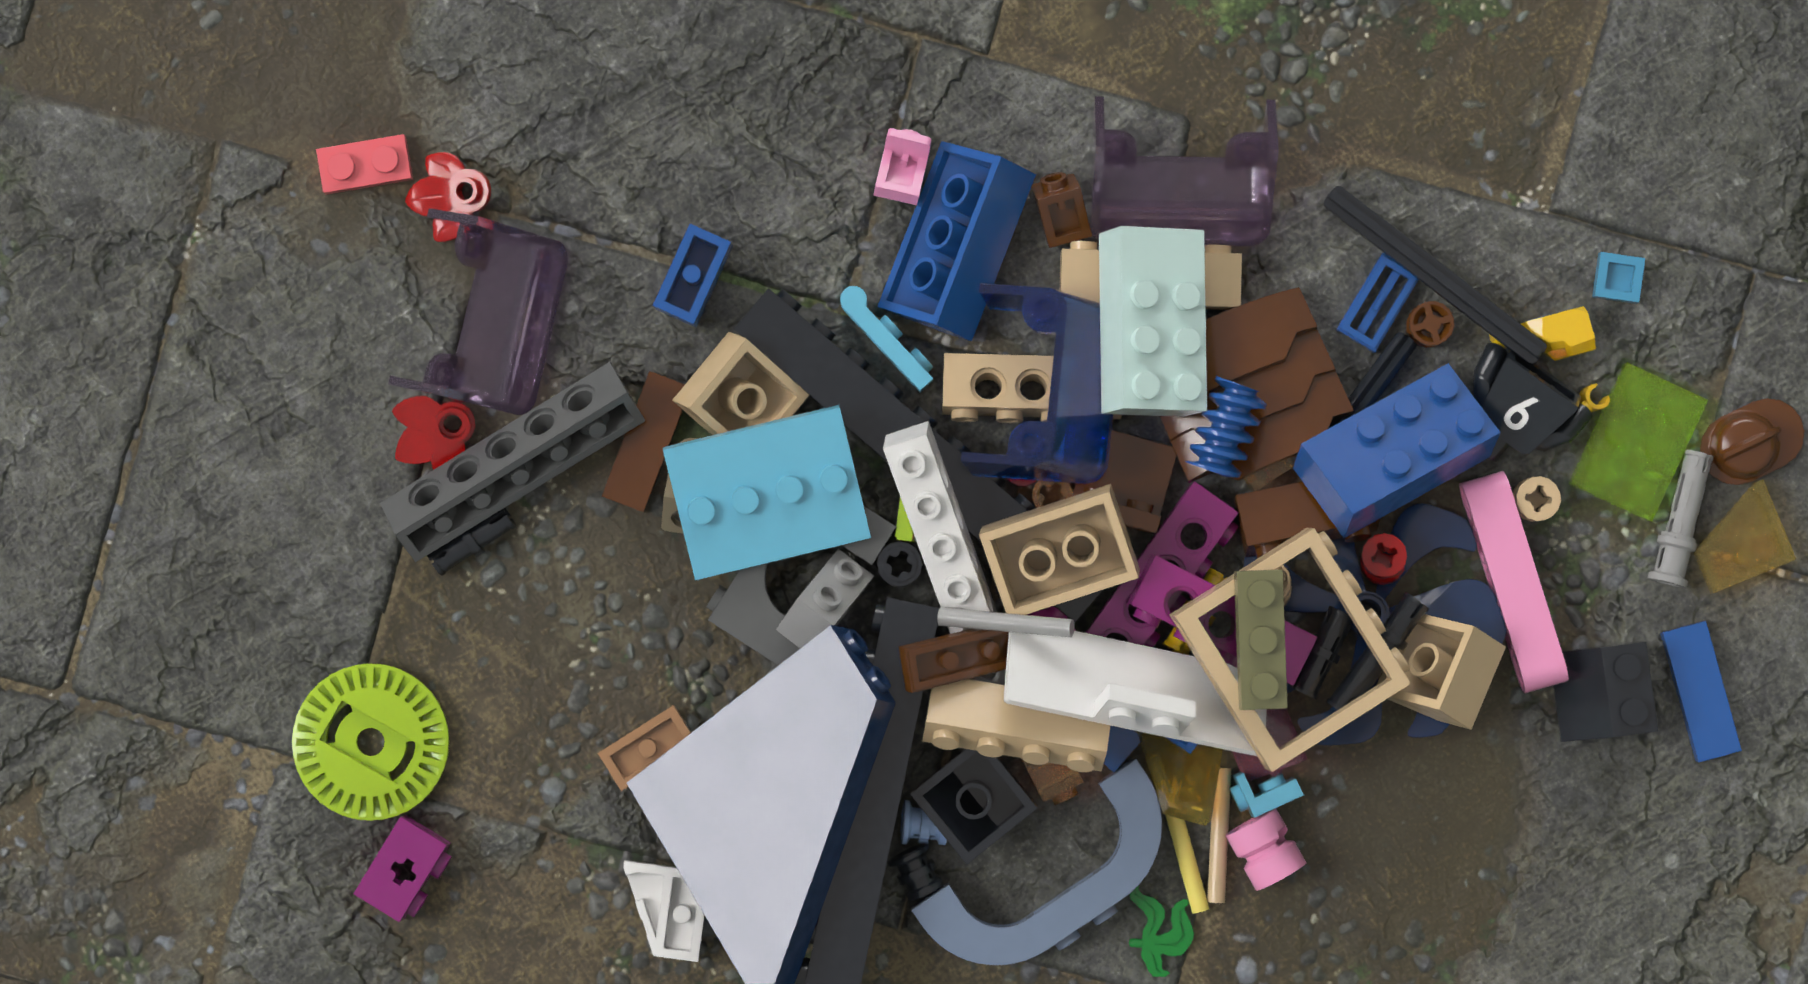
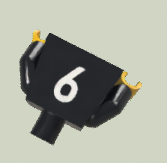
M1490 334L1491 343L1486 345L1474 369L1472 395L1501 432L1491 456L1488 458L1495 462L1500 459L1509 446L1527 456L1534 449L1545 452L1570 443L1592 419L1591 412L1604 409L1610 403L1609 395L1603 397L1598 405L1591 401L1590 393L1598 384L1586 386L1578 394L1536 363L1533 365L1526 363L1511 350L1507 353L1505 350L1507 347Z

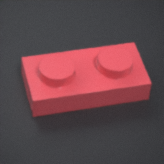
M404 134L316 149L322 189L325 195L413 180L408 144Z

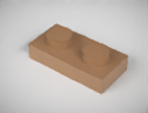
M673 705L597 754L620 790L623 791L628 787V781L692 732L675 705Z

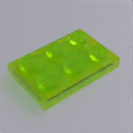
M1626 362L1609 395L1610 403L1602 410L1568 485L1641 519L1652 522L1708 400Z

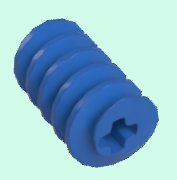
M1216 376L1215 382L1225 389L1224 393H1209L1208 398L1218 406V409L1202 412V415L1212 425L1211 427L1196 428V433L1205 440V444H1190L1189 449L1199 457V460L1185 462L1228 478H1238L1242 472L1232 464V460H1247L1248 457L1238 447V444L1253 443L1254 438L1244 428L1245 426H1259L1261 422L1251 413V409H1266L1267 404L1257 396L1259 391Z

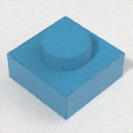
M1606 252L1598 253L1592 297L1634 304L1639 303L1645 258Z

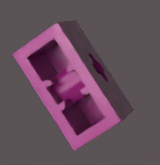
M401 816L353 894L398 922L404 920L407 914L415 917L428 897V894L422 890L429 878L433 876L439 879L452 858L451 855L446 853L451 842L409 816ZM411 860L414 862L411 870L416 874V878L410 877L404 881L398 879L401 870L396 867L397 863L403 864Z

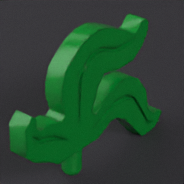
M1138 885L1130 893V899L1144 911L1147 923L1142 930V939L1132 938L1128 943L1130 947L1141 948V957L1152 976L1166 977L1170 972L1162 969L1161 955H1182L1189 948L1193 940L1194 931L1185 912V907L1189 904V901L1181 899L1171 908L1172 928L1166 933L1156 935L1165 918V910L1162 904L1155 898L1143 895L1139 891Z

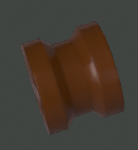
M1436 301L1424 302L1418 305L1409 313L1406 320L1408 336L1418 346L1424 348L1435 347L1445 342L1452 335L1454 329V317L1450 309Z

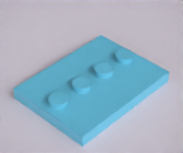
M839 405L663 447L695 580L871 538Z

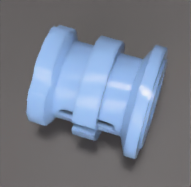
M904 800L900 827L901 844H907L910 838H916L918 843L928 844V839L937 840L939 845H946V838L921 807H912L909 800Z

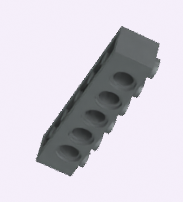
M608 362L385 499L380 505L394 534L413 560L417 562L645 422V419L611 363Z

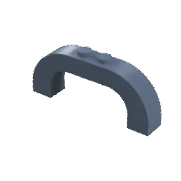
M1131 759L1116 769L1115 772L1110 773L1097 782L1115 809L1119 821L1117 846L1113 854L1103 865L1026 917L1009 924H992L975 917L963 905L948 882L911 907L912 912L926 932L940 946L962 959L985 965H1008L1031 959L1054 945L1060 951L1081 937L1077 929L1092 920L1097 926L1116 914L1118 909L1115 904L1129 895L1142 882L1153 865L1162 832V817L1157 794L1137 759Z

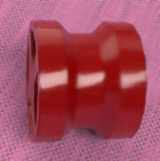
M1386 533L1374 535L1363 546L1360 561L1363 574L1371 582L1380 585L1391 584L1398 580L1404 572L1407 559L1406 548L1402 541L1394 535Z

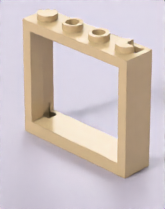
M1305 528L1239 571L1275 570L1308 549L1388 679L1278 748L1255 710L1239 709L1238 682L1198 619L1235 595L1234 574L1169 614L1263 767L1271 772L1411 684L1405 675V672L1410 670L1405 658L1396 647L1391 650L1381 636L1386 631L1382 621L1372 608L1367 611L1364 609L1357 595L1362 593V590L1349 570L1341 572L1333 559L1338 554L1336 547L1324 531L1318 534L1315 528Z

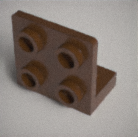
M1093 426L1090 430L1072 496L1111 484L1125 527L1155 535L1158 530L1161 510L1176 459L1175 451L1172 446Z

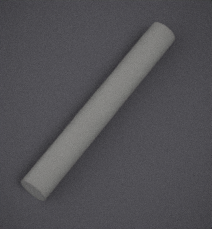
M940 608L937 617L939 626L1059 637H1072L1074 634V620L1065 618Z

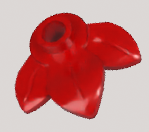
M438 152L426 156L425 165L429 177L420 179L412 185L407 193L405 202L415 213L426 217H433L434 240L436 242H447L462 236L469 230L474 213L481 211L490 200L491 185L488 178L482 172L476 169H466L458 156L447 152ZM466 183H470L473 188V194L469 199L464 198L462 194V188Z
M421 395L404 399L392 409L395 418L407 427L398 440L395 459L399 462L420 464L431 461L434 470L464 452L465 442L471 438L475 430L473 412L468 406L458 401H448L440 404L429 396ZM455 415L459 417L462 422L461 427L457 430H449L444 424L448 416Z

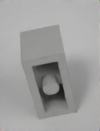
M838 549L797 598L776 630L796 646L802 648L830 625L837 626L874 575Z

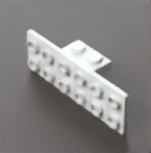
M1074 631L1072 637L1009 632L1004 687L1005 703L1257 756L1195 656ZM1227 664L1238 682L1237 668ZM1267 709L1255 710L1266 727Z

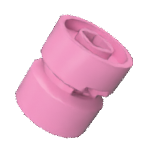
M1276 808L1256 818L1253 817L1225 835L1238 858H1246L1247 863L1244 870L1256 891L1284 879L1306 864L1295 841L1285 839L1284 836L1288 829Z

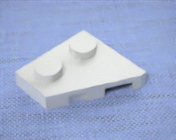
M625 860L623 868L635 897V903L640 918L643 921L653 956L698 962L705 915L677 868Z

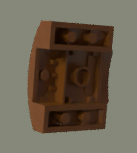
M1299 287L1259 298L1206 319L1207 410L1218 409V406L1208 398L1209 393H1224L1225 390L1215 382L1216 376L1259 391L1257 396L1267 404L1266 409H1251V413L1261 422L1259 426H1245L1244 430L1254 438L1253 443L1238 444V447L1248 457L1247 460H1232V464L1242 472L1240 477L1232 479L1240 481L1269 466L1298 455L1301 443L1329 429L1331 422L1354 413L1333 362L1317 330V324ZM1202 412L1185 417L1159 416L1188 483L1214 473L1185 462L1199 460V457L1189 449L1190 444H1205V440L1196 433V428L1211 427L1212 425L1202 415Z

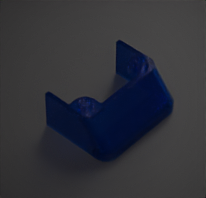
M980 283L979 293L990 310L1021 311L1026 324L1033 331L1040 334L1056 335L1047 422L1027 421L1019 424L1009 437L1007 455L962 452L961 462L972 476L1082 484L1093 483L1099 480L1105 474L1108 467L1113 414H1101L1100 303L1052 288Z

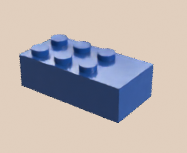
M1448 363L1301 443L1293 469L1343 538H1346L1489 458L1501 432Z

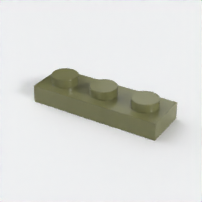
M1283 570L1234 571L1239 709L1287 708Z

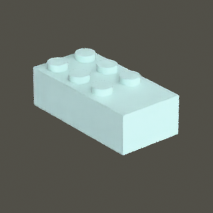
M1119 226L1099 233L1101 414L1185 417L1207 411L1204 230Z

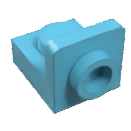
M1239 772L1232 775L1236 785L1229 788L1240 812L1248 809L1250 815L1254 818L1303 796L1296 778L1291 777L1285 780L1283 774H1278L1259 783L1258 787L1261 792L1253 794L1244 773Z

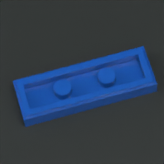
M1706 621L1660 632L1695 761L1699 763L1742 751Z

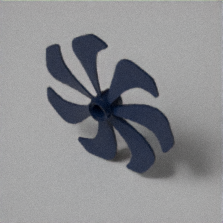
M1416 504L1404 510L1398 517L1391 532V535L1399 538L1406 548L1407 559L1404 572L1398 580L1391 584H1377L1375 593L1366 591L1358 564L1355 542H1345V538L1331 540L1338 552L1333 559L1341 572L1349 570L1362 590V593L1357 595L1362 606L1368 605L1373 607L1384 624L1397 606L1389 608L1385 599L1399 580L1418 560L1441 547L1458 548L1469 552L1476 551V540L1466 519L1429 504ZM1257 556L1245 557L1244 567L1255 561ZM1285 563L1283 564L1290 573L1292 586L1291 597L1284 606V611L1327 613L1330 605L1347 613L1337 595L1305 581L1296 575ZM1473 579L1455 581L1415 596L1421 604L1423 603L1429 608L1428 612L1425 613L1426 615L1475 626L1501 644L1506 636L1505 622L1500 613L1501 610L1496 596L1491 588L1481 581ZM1354 623L1349 630L1353 636L1357 637L1351 668L1368 646ZM1378 679L1376 680V682L1373 684V686H1372L1370 689H1372L1373 687L1377 686ZM1287 684L1288 694L1295 690L1289 684ZM1378 704L1317 744L1335 746L1359 744L1370 740L1381 725L1382 704ZM1332 707L1321 714L1298 718L1297 724L1304 732L1337 710ZM1417 712L1414 722L1408 730V736L1411 738H1423L1440 735L1449 724Z

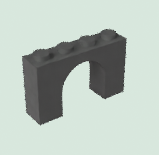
M864 506L871 538L842 546L873 565L895 531L896 526ZM769 563L733 571L737 575L729 588L726 589L720 585L706 606L707 609L712 611L708 621L775 664L780 665L800 648L776 630L785 615L774 605L767 590L766 572Z

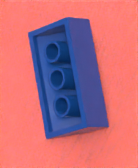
M941 141L877 307L937 331L972 341L1036 174L1001 156Z

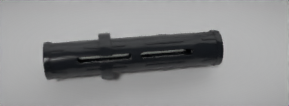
M1407 592L1403 594V598L1383 624L1386 631L1381 636L1390 650L1396 647L1398 650L1404 651L1408 645L1405 640L1423 615L1429 610L1426 605L1421 604L1418 599ZM1368 646L1332 696L1327 699L1326 702L1336 710L1369 691L1383 672Z

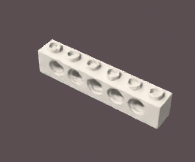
M929 421L887 434L883 450L940 607L997 612ZM948 627L950 634L971 629ZM1006 670L970 679L1005 685Z

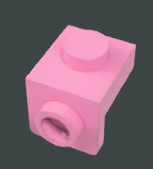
M888 129L874 196L917 205L932 142L930 137L920 135L918 132L908 129Z

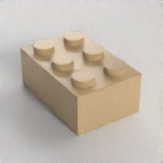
M1111 484L984 525L979 533L1005 612L1008 614L1027 615L1139 578L1140 568Z

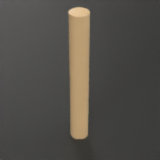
M1214 767L1207 894V902L1225 903L1228 840L1225 835L1229 831V788L1231 787L1232 768Z

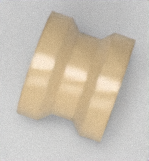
M1542 476L1527 478L1519 482L1513 490L1519 515L1524 520L1530 522L1544 521L1552 517L1559 509L1561 503L1560 491L1557 485L1548 478Z

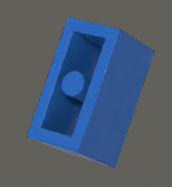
M689 224L656 296L653 307L662 313L697 328L732 251V243L695 225Z

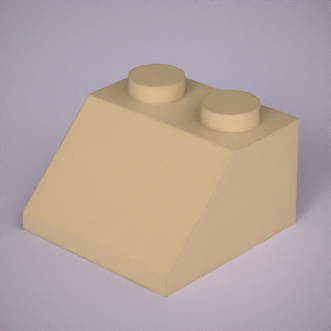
M728 332L672 401L712 435L793 416L808 398L809 394L749 340Z
M1424 614L1405 640L1408 643L1404 651L1399 649L1409 665L1410 670L1405 672V675L1411 684L1389 697L1388 700L1437 721L1472 730L1506 647L1475 626ZM1384 671L1382 672L1377 685L1383 682L1384 680L1388 679Z

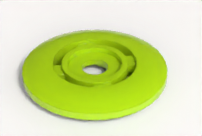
M383 664L354 665L343 668L322 680L302 703L296 716L292 735V750L296 769L309 792L331 811L345 817L367 821L395 817L421 803L432 792L443 774L448 759L450 743L446 717L434 694L410 673ZM346 705H351L353 712L349 713L339 724L335 735V742L328 743L329 729L334 718ZM367 728L377 729L384 737L385 743L382 751L374 756L365 755L358 747V737ZM408 742H415L414 755L409 765L397 779L392 781L390 772L395 770L404 759Z

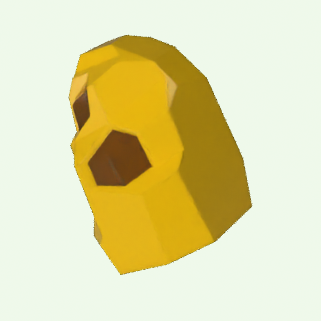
M1584 306L1521 323L1522 326L1546 343L1547 348L1543 354H1546L1554 361L1596 350L1594 332L1588 311Z

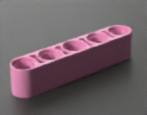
M1500 471L1460 483L1459 488L1462 502L1476 540L1477 550L1488 586L1496 596L1501 610L1500 613L1505 622L1507 632L1505 636L1506 644L1523 693H1529L1568 681V671L1505 472Z

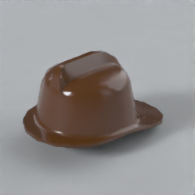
M1769 398L1751 402L1718 418L1708 426L1701 439L1700 452L1714 457L1709 473L1723 483L1740 485L1752 482L1785 466L1796 458L1803 446L1804 428L1802 420L1793 407L1781 400Z

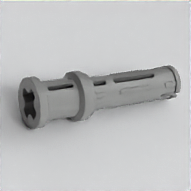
M1685 450L1669 521L1667 522L1666 530L1661 531V534L1657 537L1656 542L1660 544L1654 571L1648 573L1647 579L1669 586L1687 588L1688 581L1685 579L1690 554L1697 549L1696 539L1693 538L1708 473L1714 458L1712 455L1694 450Z

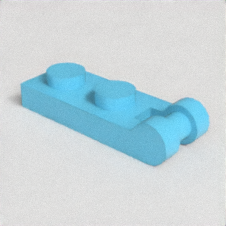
M849 286L844 289L840 297L841 307L844 312L917 391L921 393L933 382V378L928 373L933 368L932 364L917 348H914L910 353L898 341L903 333L886 315L878 320L867 308V296L863 289L857 286Z

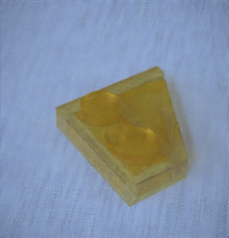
M1763 479L1753 482L1697 547L1696 551L1693 552L1710 594L1796 560V556Z
M1137 731L1163 814L1206 826L1212 819L1223 749L1198 744L1193 752L1189 754L1186 750L1163 736Z

